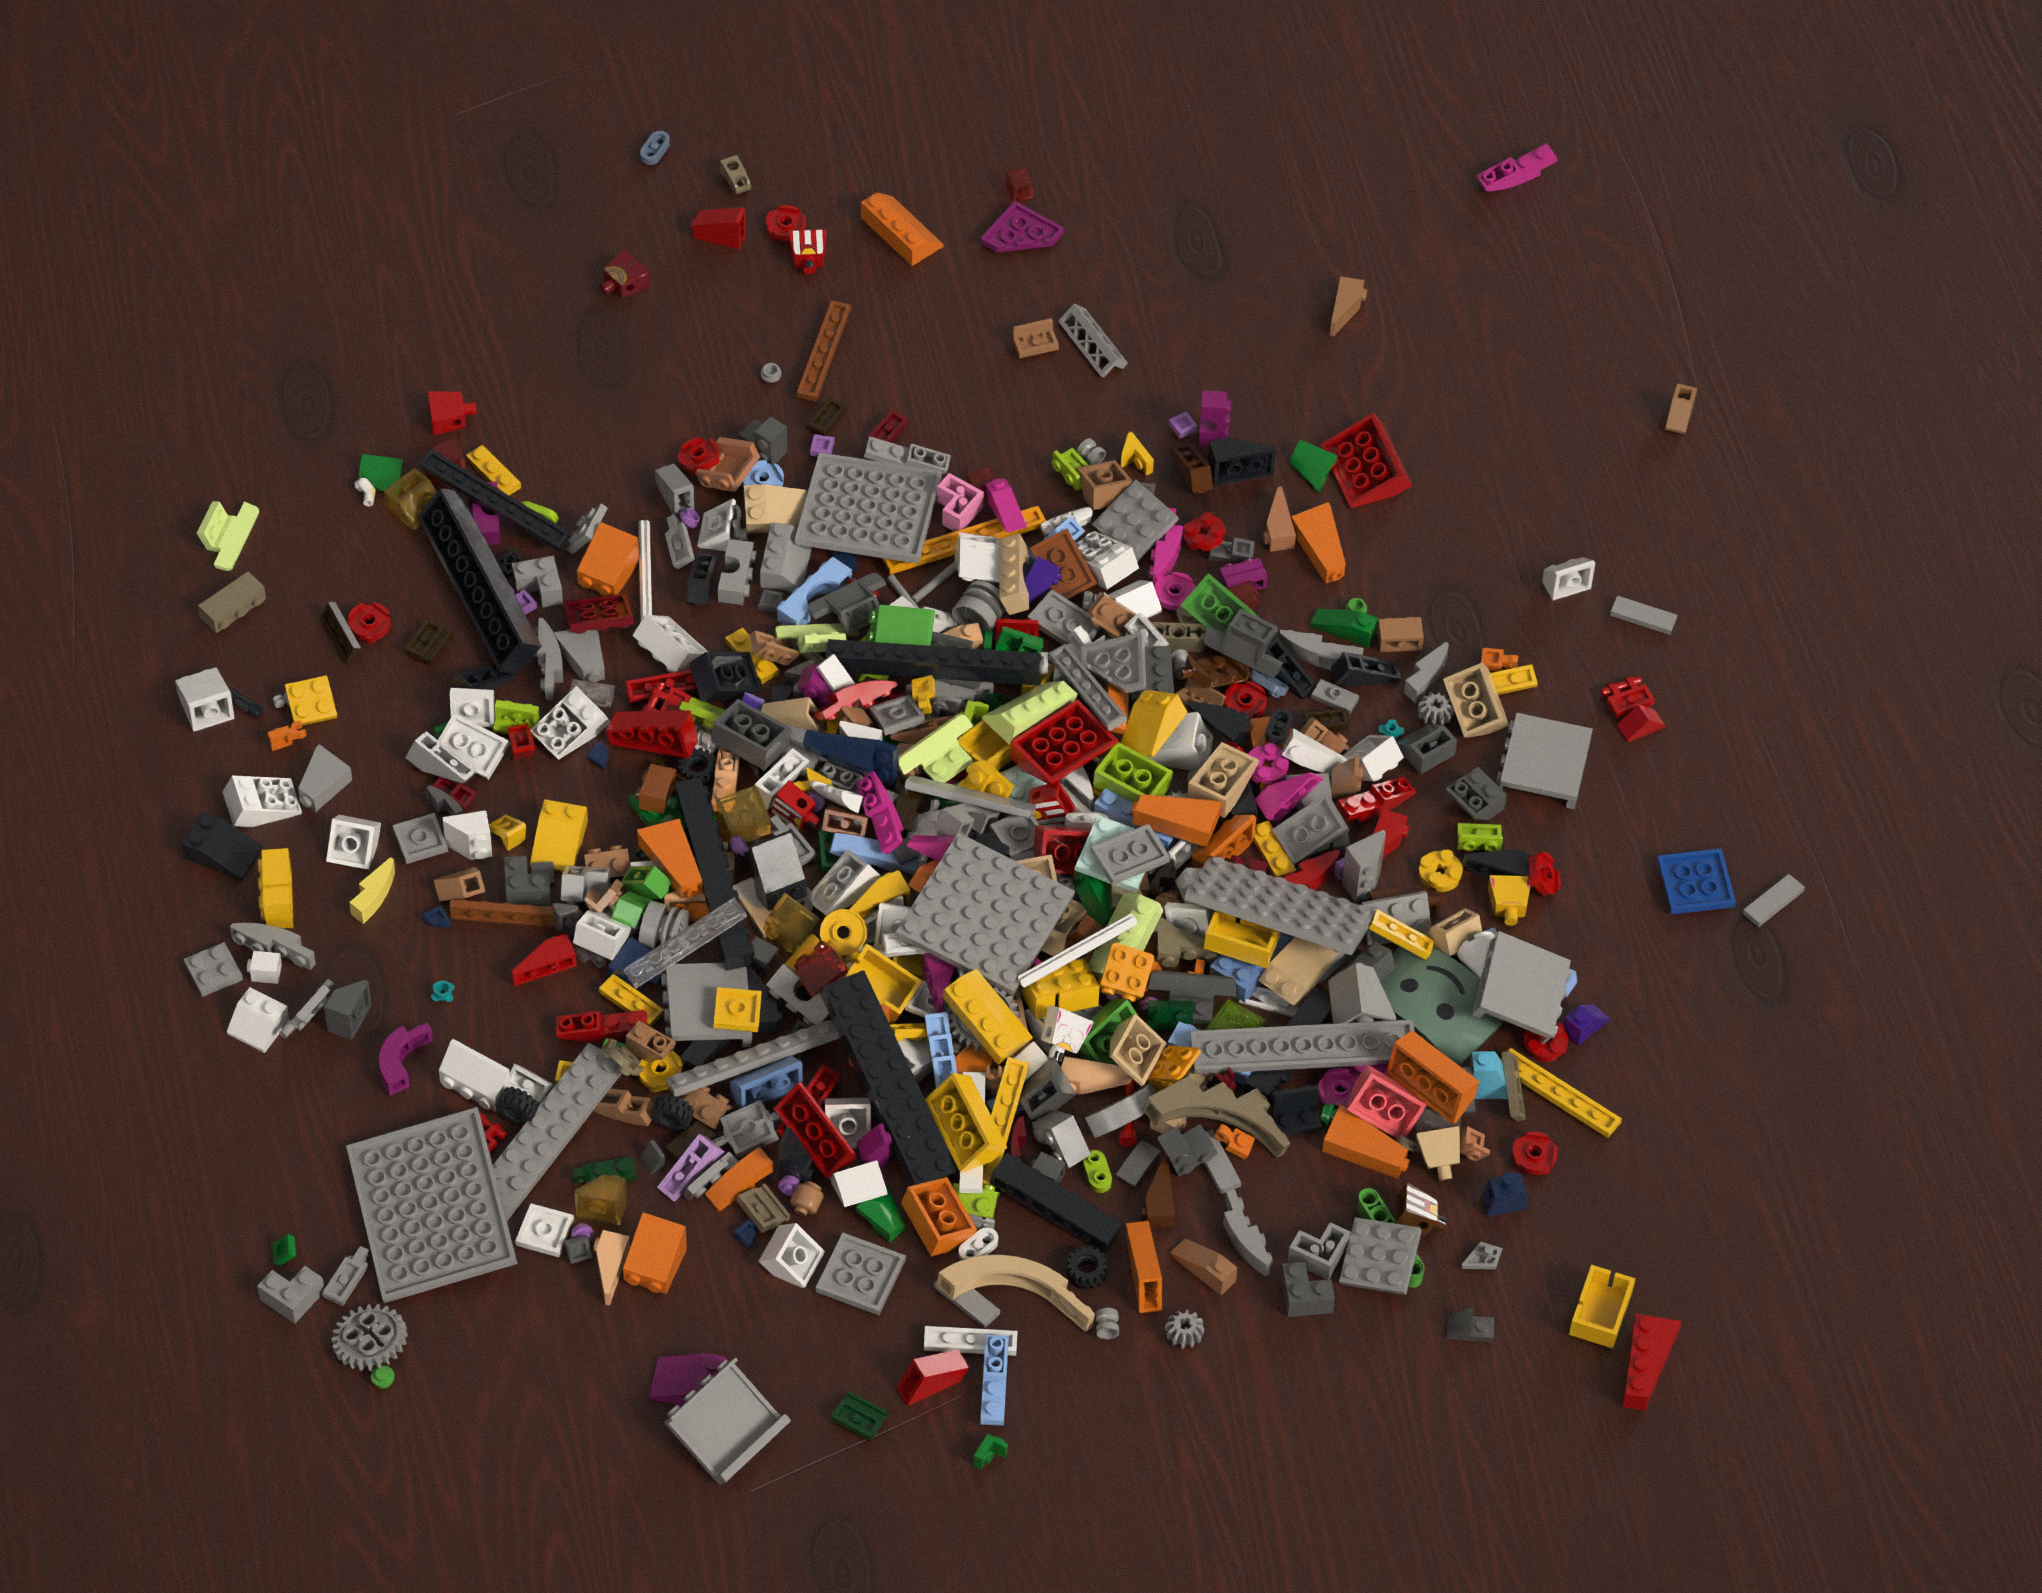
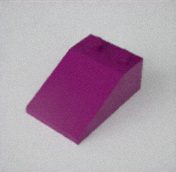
M705 1353L658 1357L649 1400L683 1405L686 1402L683 1398L693 1389L697 1392L702 1387L700 1382L709 1374L713 1377L718 1372L716 1368L726 1360V1357Z

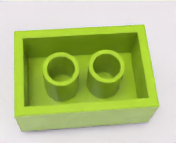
M1118 743L1113 746L1095 770L1093 786L1102 791L1106 788L1133 803H1138L1141 794L1164 796L1171 787L1173 771Z

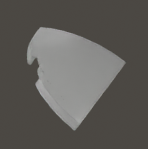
M938 696L930 698L932 713L925 716L934 715L938 718H941L942 715L956 716L961 711L965 712L966 706L961 699Z

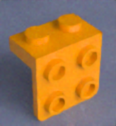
M1119 943L1112 944L1103 975L1098 979L1101 992L1114 996V993L1122 995V999H1128L1129 1002H1135V1000L1143 998L1154 956Z
M1168 1045L1147 1079L1148 1083H1151L1153 1088L1159 1092L1180 1081L1201 1051L1198 1047Z

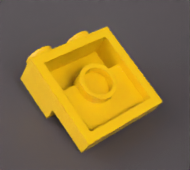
M986 760L972 762L966 769L968 773L966 779H963L958 784L959 787L1009 798L1014 788V785Z

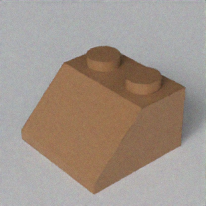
M1116 460L1077 468V473L1081 476V488L1084 499L1093 510L1109 507L1132 484L1131 478Z

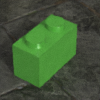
M630 866L621 883H623L622 887L627 891L653 900L665 897L672 881L656 866Z
M628 891L621 895L613 904L611 911L614 913L611 919L636 929L641 925L646 908L653 900Z

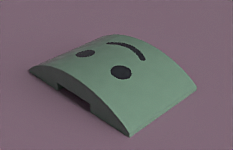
M1401 946L1392 953L1395 969L1380 983L1396 1015L1395 1021L1413 1020L1416 1034L1458 1066H1461L1472 1055V1052H1475L1505 1022L1487 1013L1481 1018L1472 1015L1480 979L1455 959L1434 947L1427 960Z

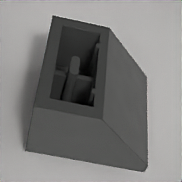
M1429 723L1396 743L1401 753L1421 775L1454 756L1457 739L1444 725Z
M1479 767L1445 789L1473 819L1490 820L1505 809L1507 794Z
M1052 1057L1024 1081L1020 1102L1030 1119H1039L1052 1110H1057L1076 1095L1055 1057Z

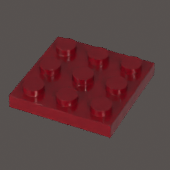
M626 593L563 602V609L570 633L582 634L587 630L594 629L604 631L609 627L626 628L634 624V617Z

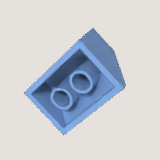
M789 1056L765 1067H758L753 1072L744 1076L739 1075L730 1081V1094L739 1109L759 1100L764 1105L783 1097L798 1082L803 1084L802 1063L800 1060Z

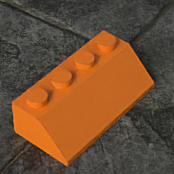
M876 192L861 202V218L911 266L943 247V243L893 196Z
M1412 1030L1394 1042L1386 1074L1454 1125L1475 1098L1480 1081Z

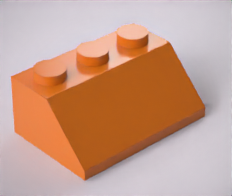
M1235 815L1230 820H1226L1215 834H1212L1207 847L1198 846L1194 849L1191 855V867L1203 868L1209 857L1231 859L1232 855L1239 856L1254 842L1256 817L1254 815Z
M948 1177L907 1188L901 1204L931 1257L951 1252L977 1233L973 1221Z

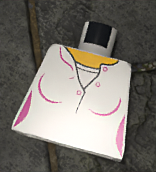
M1049 1005L1041 1037L1042 1041L1052 1045L1048 1058L1055 1057L1057 1061L1061 1062L1065 1050L1077 1053L1094 1022L1062 1008Z

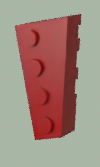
M691 710L615 712L606 729L610 745L688 759L698 742Z
M1641 1314L1635 1315L1622 1407L1646 1410L1678 1337L1682 1321Z

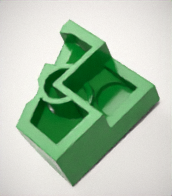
M1299 440L1292 454L1290 465L1301 473V477L1305 481L1308 480L1314 486L1313 490L1319 493L1327 481L1328 473L1337 461V455Z
M362 454L359 479H368L376 491H383L390 495V499L397 501L404 460Z
M1003 626L994 650L1041 653L1043 639Z
M886 1186L887 1195L861 1202L856 1207V1211L873 1225V1230L890 1243L905 1230V1224L891 1191Z

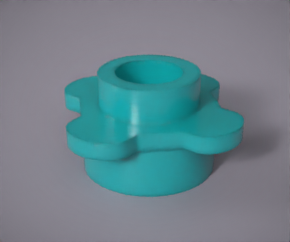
M1390 719L1385 725H1380L1378 729L1384 736H1393L1395 741L1399 738V735L1404 734V729L1399 727L1394 719Z
M438 981L432 985L434 993L431 995V999L434 1002L439 1000L451 1002L453 1000L452 991L454 990V985L452 983Z

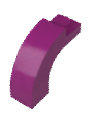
M428 1023L415 1026L408 1032L404 1026H401L392 1032L383 1043L379 1054L381 1080L389 1096L410 1086L409 1076L402 1065V1061L411 1051L433 1041L432 1029Z

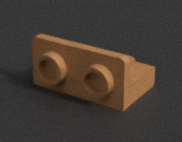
M1105 592L1098 597L1088 610L1090 622L1097 628L1103 627L1106 629V632L1112 638L1125 636L1126 628L1124 625L1136 615L1135 612Z

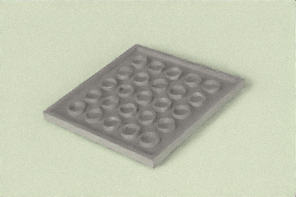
M819 452L796 532L795 545L919 564L937 498V486L942 478V471Z
M958 832L898 927L895 936L968 973L977 969L989 984L1014 995L1020 986L1018 976L1030 969L1073 899L1075 891Z

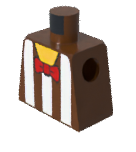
M1407 1182L1395 1196L1394 1224L1420 1227L1422 1230L1421 1235H1427L1433 1227L1439 1230H1443L1447 1218L1438 1214V1201Z

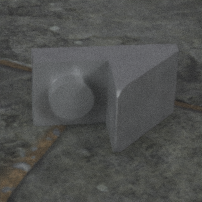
M813 659L785 671V684L794 686L793 695L796 696V699L806 697L804 692L797 688L802 669L815 663Z
M1468 1308L1448 1316L1447 1339L1493 1342L1494 1318L1473 1316V1308Z

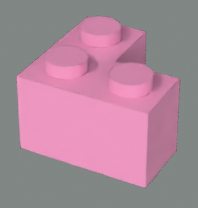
M949 473L937 486V502L945 506L942 515V525L954 532L965 529L983 508L984 492Z

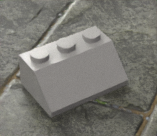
M771 522L760 571L761 588L793 592L794 589L799 588L805 583L812 547L795 545L797 528L793 525Z
M1384 830L1346 847L1342 885L1355 903L1369 899L1370 892L1376 889L1386 837Z

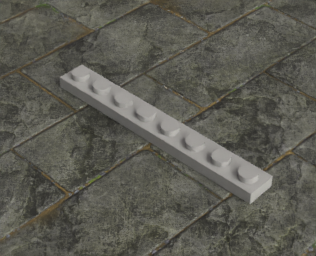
M831 1020L823 1021L809 1028L800 1029L795 1033L778 1037L767 1043L758 1044L753 1048L739 1051L725 1058H719L711 1063L697 1066L683 1073H677L665 1079L666 1086L677 1097L839 1039L840 1036Z

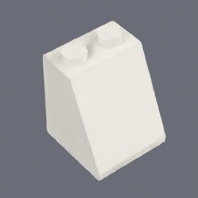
M217 668L206 669L200 673L175 680L177 694L193 732L235 719L230 690Z
M1198 712L1187 713L1177 726L1181 738L1176 739L1173 743L1162 746L1154 757L1147 758L1164 767L1192 771L1203 766L1211 755L1214 737Z

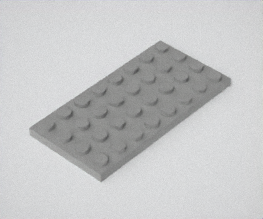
M1209 857L1186 891L1184 900L1349 955H1353L1367 932L1375 910L1370 909L1366 905H1357L1345 898L1330 896L1324 891H1315L1305 885L1294 884L1284 878L1267 875L1260 870H1251L1242 864L1227 862L1221 857Z

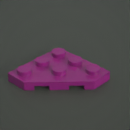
M1014 201L980 238V244L996 253L1053 246L1065 233V228Z

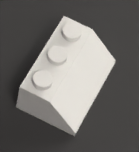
M645 615L633 634L638 640V644L648 649L654 659L664 663L670 673L690 670L689 662L708 652L669 616Z
M454 1039L451 1040L439 1069L440 1082L444 1087L456 1090L464 1098L478 1102L484 1109L497 1112L495 1109L496 1101L506 1087H511L509 1069Z

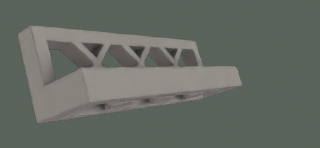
M1073 304L1058 320L1101 377H1105L1114 366L1123 369L1128 364L1085 308ZM1073 315L1075 317V326L1069 327L1066 322ZM1079 330L1086 331L1085 340H1079ZM1090 344L1097 345L1096 354H1090ZM1101 357H1106L1109 363L1102 369L1100 367Z

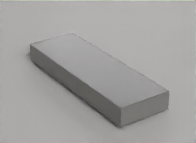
M1617 596L1610 616L1671 635L1678 616Z
M1788 874L1747 906L1743 914L1756 926L1760 927L1803 893L1805 887Z
M1214 1130L1206 1131L1218 1154L1214 1155L1210 1161L1204 1164L1220 1194H1223L1226 1191L1241 1187V1181L1221 1143L1213 1137L1215 1134Z
M937 1281L934 1283L936 1290L984 1329L1000 1315V1310L975 1289H971L952 1300L936 1286Z

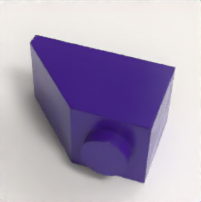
M1594 1004L1580 1005L1565 1017V1031L1571 1040L1580 1045L1605 1025L1610 1018Z

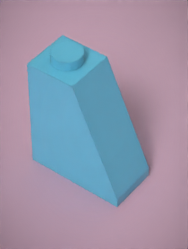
M1472 1052L1470 1067H1473V1077L1480 1081L1475 1099H1508L1503 1063L1496 1052Z

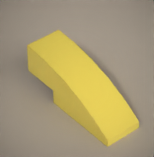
M390 857L359 883L360 894L349 902L351 915L362 924L373 916L390 890L395 874L393 858Z

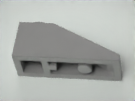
M427 731L414 741L405 757L421 771L463 784L476 773L475 769Z

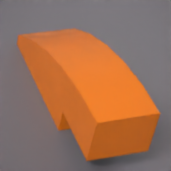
M758 1147L729 1169L705 1193V1197L718 1212L736 1201L739 1194L755 1188L756 1182L772 1173L773 1161Z

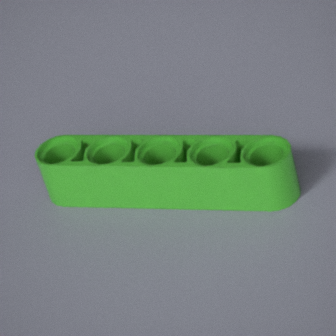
M1365 1188L1360 1191L1357 1210L1362 1219L1383 1220L1381 1222L1394 1223V1217L1374 1189ZM1417 1253L1412 1272L1417 1274H1411L1408 1287L1412 1288L1421 1285L1424 1275V1264Z

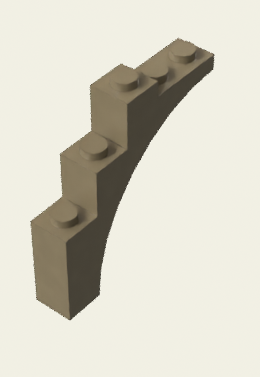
M1110 884L1112 915L1123 893L1134 892ZM1138 889L1137 893H1134L1143 895L1140 889ZM1160 917L1148 943L1155 942V961L1165 967L1178 966L1180 958L1214 961L1221 955L1204 949L1205 938L1189 934L1173 926L1162 917Z
M1189 1075L1148 1097L1142 1108L1155 1126L1169 1120L1184 1117H1204L1229 1123L1254 1136L1276 1158L1284 1155L1290 1145L1287 1136L1280 1131L1273 1118L1266 1113L1270 1104L1257 1088L1236 1099L1233 1091L1224 1082L1202 1092L1200 1086Z

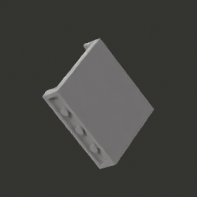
M1517 713L1515 721H1510L1508 733H1512L1511 738H1506L1504 750L1508 751L1507 755L1502 754L1500 767L1504 768L1503 772L1498 771L1496 784H1499L1502 790L1503 786L1566 799L1568 800L1566 808L1575 809L1593 729Z
M1498 931L1489 943L1472 1015L1481 1018L1487 1013L1543 1036L1541 1043L1545 1044L1550 1038L1555 1037L1558 1030L1556 1021L1562 1013L1560 1004L1567 992L1565 983L1571 975V970L1569 969L1571 960Z
M723 963L666 964L665 973H661L662 987L666 986V991H663V1004H667V1009H664V1022L669 1023V1027L665 1028V1036L674 1041L741 1039L742 1047H751L752 1032L713 1028L717 987L748 990L746 967L725 971Z
M736 1358L730 1362L727 1359L724 1360L716 1368L718 1372L713 1377L709 1374L700 1382L702 1387L697 1392L693 1389L683 1398L686 1402L681 1407L677 1404L667 1413L669 1418L664 1422L719 1486L727 1482L791 1422L786 1414L780 1416L734 1364L738 1361Z

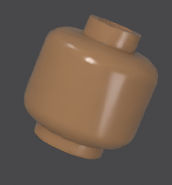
M810 1181L798 1184L790 1199L791 1205L795 1208L794 1212L804 1217L807 1214H815L824 1197L821 1187Z

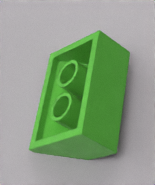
M1112 999L1090 1019L1094 1022L1093 1026L1077 1052L1081 1059L1117 1065L1109 1056L1111 1037L1120 1023L1133 1014L1137 1015L1128 999Z

